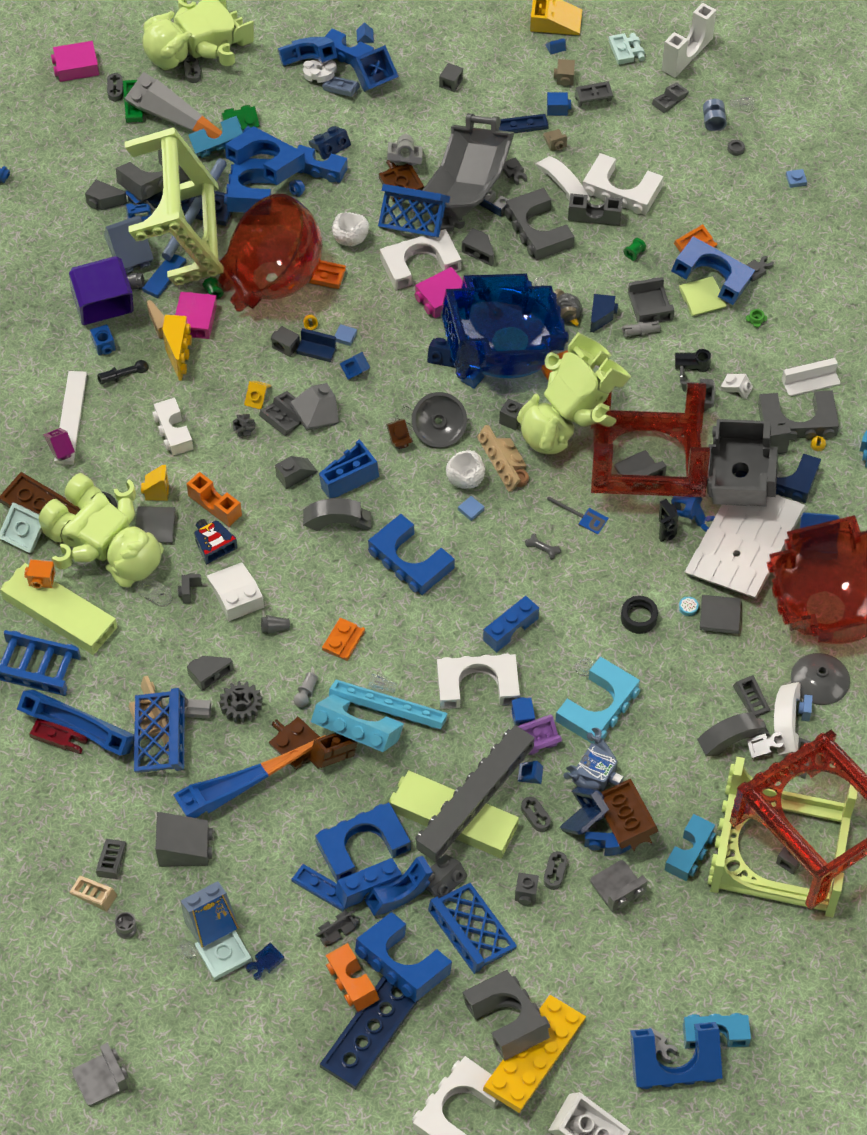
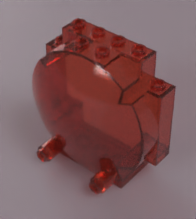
M853 515L787 531V539H784L786 550L769 554V562H766L768 572L773 573L772 593L774 599L777 598V610L779 616L782 615L784 625H788L790 631L797 630L803 635H812L818 643L846 644L866 638L867 531L860 532L856 516Z

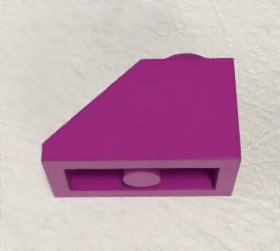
M58 428L43 434L55 458L65 460L70 458L71 454L75 452L66 430Z

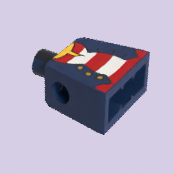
M200 519L196 523L198 530L194 532L195 542L206 565L238 548L236 537L219 521L215 520L208 524L205 519Z

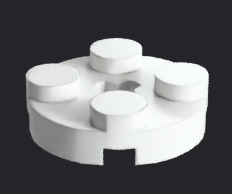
M313 59L305 61L303 64L304 77L312 82V79L317 80V83L326 82L335 76V72L337 73L336 63L332 59L325 62Z

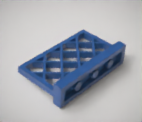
M387 184L382 185L381 191L385 193L378 223L379 227L439 238L445 204L449 203L450 196ZM390 196L394 197L396 201L392 207L388 204ZM408 199L410 206L405 210L402 203ZM423 202L425 209L419 213L416 206ZM439 205L438 213L434 215L431 208ZM399 206L402 213L395 217L393 210ZM413 209L416 216L410 220L407 213ZM428 211L431 218L424 222L422 215ZM390 214L393 220L389 224H384L386 216ZM404 216L407 223L401 227L398 221ZM419 219L422 226L416 230L413 223ZM432 222L435 224L434 233L430 232L427 227Z
M173 688L169 692L135 695L134 772L140 773L168 769L184 770L185 694L179 688ZM169 697V704L162 709L158 703L163 698ZM150 700L152 704L143 711L141 709V701ZM156 706L162 712L153 720L148 714ZM166 714L169 717V723L162 728L158 722ZM147 717L152 722L143 730L140 727V723ZM156 725L161 731L153 739L148 732ZM164 734H167L169 741L162 747L157 741ZM147 736L152 741L143 749L140 746V741ZM156 744L161 750L153 758L147 752ZM164 753L169 755V764H159L157 760ZM145 754L152 759L146 766L140 767V760Z
M471 883L441 898L437 896L430 900L429 913L474 974L479 972L483 966L517 948L515 942ZM469 890L473 895V900L461 899V894ZM447 901L456 902V909H449L444 903ZM459 903L471 906L470 914L458 911ZM473 907L482 908L485 912L484 917L473 915ZM456 916L468 918L467 926L458 924ZM471 919L483 922L482 928L469 927ZM485 923L494 924L497 928L496 933L485 931ZM468 932L480 934L479 942L470 940L467 936ZM482 936L494 938L493 945L481 943ZM497 939L506 940L509 946L506 948L497 947L496 941ZM480 948L491 950V956L484 959L479 953Z

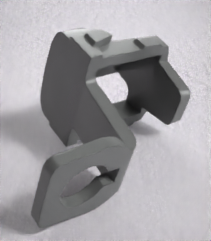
M680 366L682 390L699 392V400L690 402L691 409L707 411L709 408H712L715 404L716 395L714 380L707 378L700 379V383L685 382L684 366Z

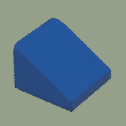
M538 761L520 763L518 782L542 783L543 765Z

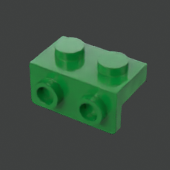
M245 105L240 107L241 109L239 110L230 108L224 110V113L221 114L223 121L237 116L242 130L247 126L251 128L253 126L256 128L260 127L255 106Z

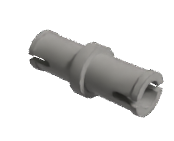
M659 321L638 322V324L622 326V332L625 333L623 336H644L647 333L660 332Z

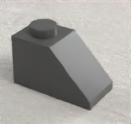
M97 179L85 193L86 203L91 208L104 210L127 203L126 191Z
M472 228L462 241V252L493 266L494 252L488 235L483 231Z
M290 456L275 464L276 477L285 489L318 472L308 458Z
M201 656L198 659L192 660L187 666L188 676L202 691L234 670L231 658Z

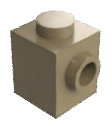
M558 59V68H554V79H557V85L573 86L575 60Z

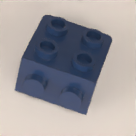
M577 786L571 792L582 808L565 821L560 828L564 832L582 835L589 831L593 823L600 821L609 808L604 802V796L600 791Z

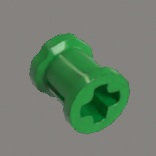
M634 238L633 243L623 250L624 255L635 261L638 254L646 250V244L640 238Z
M209 277L202 283L203 288L207 290L208 294L216 295V299L223 296L224 292L219 288L216 277Z

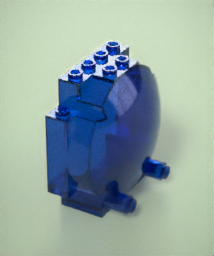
M527 273L464 275L461 288L446 289L441 318L453 364L456 367L455 373L459 379L467 378L470 375L471 368L480 370L484 375L496 378L512 379L534 374L541 370L542 365H545V358L548 353L564 350L565 344L569 341L568 332H565L564 319L561 318V308L557 305V295L553 292L552 285L532 286Z

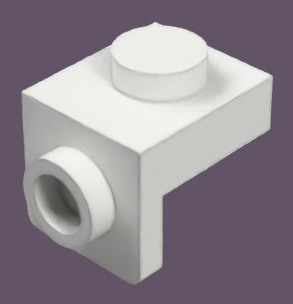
M727 374L720 388L724 392H739L742 399H747L753 386L746 374Z

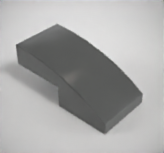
M676 82L668 86L664 94L654 98L652 105L661 112L666 113L683 100L689 91Z

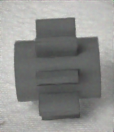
M250 414L237 415V418L233 421V431L238 432V436H251V432L255 429V420L250 418Z

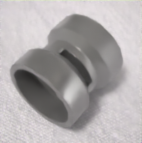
M122 912L115 918L116 933L120 938L129 939L136 933V920L134 915L129 912Z

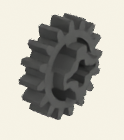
M238 681L237 686L231 683L230 689L224 688V694H220L221 700L219 704L222 714H226L227 719L233 717L235 723L238 719H241V722L244 723L245 718L251 721L252 715L258 716V710H262L261 703L263 701L260 690H256L255 685L249 687L247 681L244 685H241V682Z

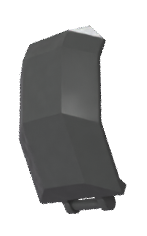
M468 113L466 115V126H451V135L441 165L422 190L450 196L449 203L445 204L443 216L461 218L467 215L484 200L501 176L514 132L499 130L500 117H481ZM474 123L491 125V130L474 128ZM439 205L431 208L433 214L438 213Z

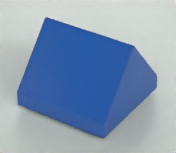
M364 22L357 29V43L360 41L363 43H374L373 29Z
M564 38L545 44L550 55L566 51V41Z
M483 368L471 369L462 378L461 382L474 389L484 378Z

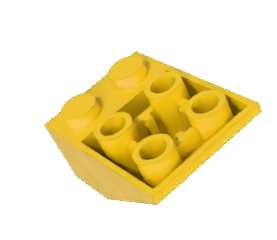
M533 0L530 31L580 35L582 9L563 0Z
M165 315L162 328L165 350L179 381H182L183 374L186 375L187 372L185 360H189L190 352L188 346L192 344V335H190L191 325L187 323V316Z

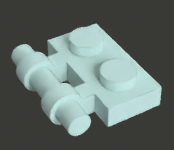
M625 33L609 36V44L618 65L634 62V56L638 57L639 61L645 60V51L640 46V39L635 33H631L629 38L626 37Z

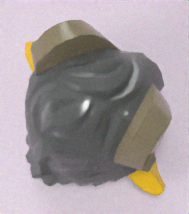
M561 289L553 292L551 299L552 307L550 308V313L553 316L556 314L567 323H573L578 326V319H580L583 309L578 297L564 293Z

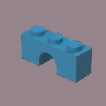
M237 116L220 122L223 130L218 138L208 137L205 129L188 135L197 157L201 156V158L209 156L212 151L224 150L227 142L244 133Z
M693 814L683 834V838L691 842L693 848L683 850L675 846L666 861L665 871L685 881L688 880L689 876L694 877L698 869L696 865L698 860L702 861L707 853V849H705L707 844H712L716 837V833H714L715 824Z
M733 1013L730 1016L711 1014L700 1017V1015L692 1014L684 1017L683 1034L685 1049L696 1047L694 1024L716 1022L719 1032L727 1039V1047H749L751 1035L748 1015Z

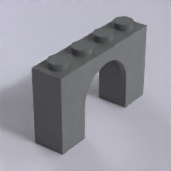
M162 149L158 150L160 165H162ZM131 162L116 168L117 183L140 200L163 191V171L146 172ZM179 165V180L181 183L189 179V177Z
M545 188L507 200L506 208L504 209L505 216L512 221L513 229L519 232L521 242L527 245L528 254L530 256L533 255L535 260L574 247L575 236L567 224L549 231H539L533 229L527 223L531 217L551 210V198Z
M833 390L814 391L812 402L815 416L805 422H795L783 415L780 409L778 393L759 394L758 408L760 421L784 420L785 425H779L778 428H790V440L797 438L813 439L815 436L832 438L837 436L839 429Z
M508 970L462 992L465 1005L475 1019L502 1007L515 1008L521 1012L516 1020L491 1033L494 1046L504 1061L550 1038L548 1028H550L549 1021L545 1016L542 1017L540 1015L537 1004L535 1002L531 1003L527 991L520 988L516 976H511Z

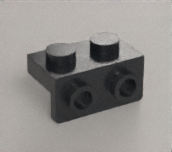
M667 499L660 501L659 506L660 542L664 540L670 541L675 538L678 529L677 509Z

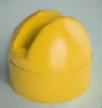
M310 314L305 316L303 324L306 329L314 330L318 326V321L314 315ZM308 319H312L313 325H309Z
M815 436L811 441V448L815 451L824 450L826 446L825 439ZM817 441H821L820 446L816 445Z

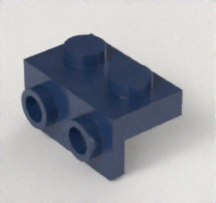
M337 126L328 128L327 132L317 134L313 137L314 139L308 141L311 148L319 151L323 160L329 158L331 153L336 154L351 146L347 131Z
M433 338L429 345L427 362L462 369L468 345L461 341L451 342L446 341L444 338Z

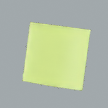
M713 276L679 285L683 300L687 303L691 316L726 307L725 301L718 297L720 289Z

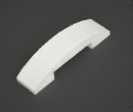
M548 156L535 164L545 176L548 174L566 193L568 200H570V193L588 195L575 175L557 159Z
M799 682L782 685L777 693L774 710L775 733H781L782 737L776 738L775 741L776 744L784 743L783 748L777 749L779 756L798 753L799 735L795 732L796 702L800 701L801 684Z

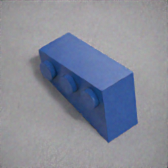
M360 439L355 442L356 445L352 449H347L343 452L344 455L338 461L334 460L319 473L321 489L329 499L336 498L379 477L378 463Z

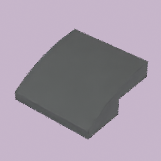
M288 391L276 396L273 403L261 409L259 413L261 418L284 436L291 433L301 424V421L290 405L295 397Z
M138 506L135 526L146 533L150 532L160 543H173L176 508Z
M702 595L700 630L739 634L741 598Z

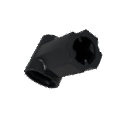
M699 349L695 353H675V369H680V366H684V369H696L700 372H706L711 366V353L707 349Z

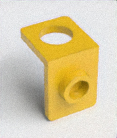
M255 380L249 381L244 405L262 409L266 389L271 388V384Z

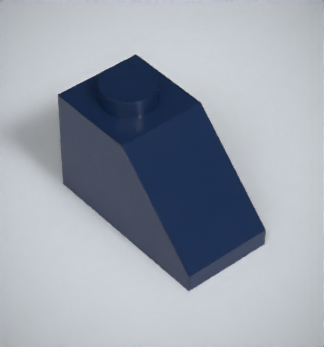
M594 294L590 332L594 333L613 320L614 314L618 312V303H615V296Z

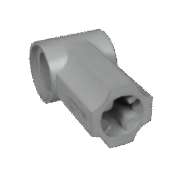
M185 697V718H210L211 700L187 699Z

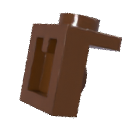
M405 419L386 424L391 444L394 447H398V449L406 448L409 446V443L413 442V439L409 436Z

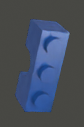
M333 28L325 36L334 41L337 60L351 66L350 60L374 50L373 47L361 41L354 47H346V34Z
M303 145L297 147V149L305 153V168L297 173H306L314 178L320 177L327 179L329 182L341 183L348 169L346 157L331 153L327 160L317 161L314 148Z
M524 596L483 629V641L497 653L511 641V636L519 627L525 630L539 619V607L527 596Z
M390 858L337 880L335 894L343 908L346 909L363 902L364 896L373 887L393 882L402 876V873L393 858Z

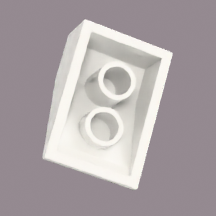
M242 562L207 575V579L228 621L264 608L263 596L255 580Z
M578 1092L568 1095L548 1131L553 1135H628L630 1129L582 1093Z

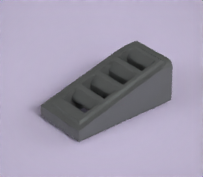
M754 675L739 680L733 685L748 712H753L755 717L770 711ZM750 685V689L744 690V687ZM751 692L755 693V695H752L750 697L747 696V694ZM758 698V702L751 704V700ZM756 706H763V708L759 710H754V707Z
M105 840L96 869L97 877L118 879L126 841ZM109 845H117L120 846V848H109ZM107 852L118 853V854H117V855H109V854H107ZM106 858H107V859H114L115 862L105 861V860H106ZM104 865H109V866H114V867H113V868H107V867H104Z

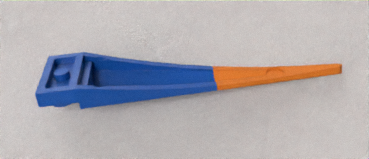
M314 740L290 752L249 768L191 784L173 795L186 817L197 818L206 811L209 814L312 750Z

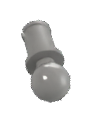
M308 672L302 685L298 687L299 693L294 696L293 700L297 707L304 708L309 703L308 696L313 695L312 690L318 680L316 674Z

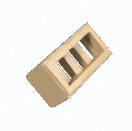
M148 300V313L156 333L161 339L163 337L162 328L165 316L152 301Z
M79 876L69 892L71 895L106 912L117 897L113 888L83 876ZM84 883L87 884L83 892H79ZM91 887H93V890L91 891V893H90L89 895H87V893L89 892V890L91 889ZM98 891H101L97 899L94 898Z

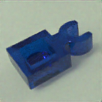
M270 942L255 955L257 962L249 963L246 966V971L249 973L252 969H256L257 972L253 977L257 980L262 976L264 969L270 973L285 958Z

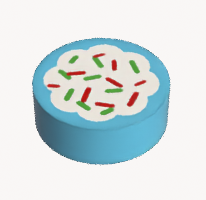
M693 597L682 598L679 602L681 614L685 616L695 615L699 606L697 600Z

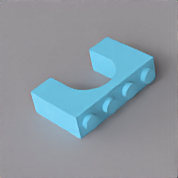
M601 656L589 670V680L607 690L613 698V703L603 711L593 712L582 708L567 698L556 712L557 723L593 744L595 741L587 739L588 733H592L595 737L592 728H599L602 733L600 738L604 740L607 736L608 728L610 726L613 728L619 719L618 715L621 712L625 713L630 705L628 702L631 698L635 699L640 693L639 679Z
M334 694L318 702L315 706L311 719L312 723L381 752L386 751L398 742L404 723L387 716L380 721H366L356 718L347 713L350 701Z

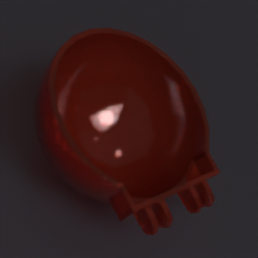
M272 194L264 197L244 214L233 232L227 253L219 261L224 267V273H221L217 279L222 284L224 291H228L232 287L235 289L236 292L232 295L230 301L237 312L243 311L247 306L254 309L261 300H278L291 296L303 289L311 281L320 265L323 251L322 234L315 217L300 201L286 194ZM275 273L278 277L274 281L269 282L265 280L268 274Z

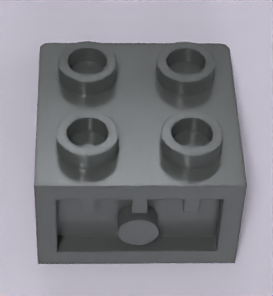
M646 450L614 465V468L632 493L665 479L667 467L663 461L655 463Z

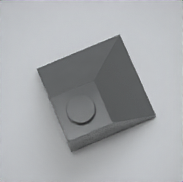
M327 383L309 387L290 403L306 431L339 423L336 397Z

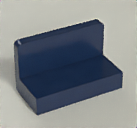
M302 328L301 341L296 350L297 354L331 362L337 349L336 337Z

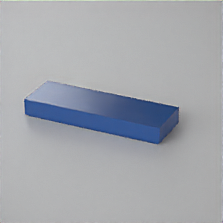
M174 254L170 261L164 260L142 288L143 292L159 298L171 282L167 277V271L183 267L186 264V259Z
M302 864L291 881L343 912L345 909L335 894L337 883Z

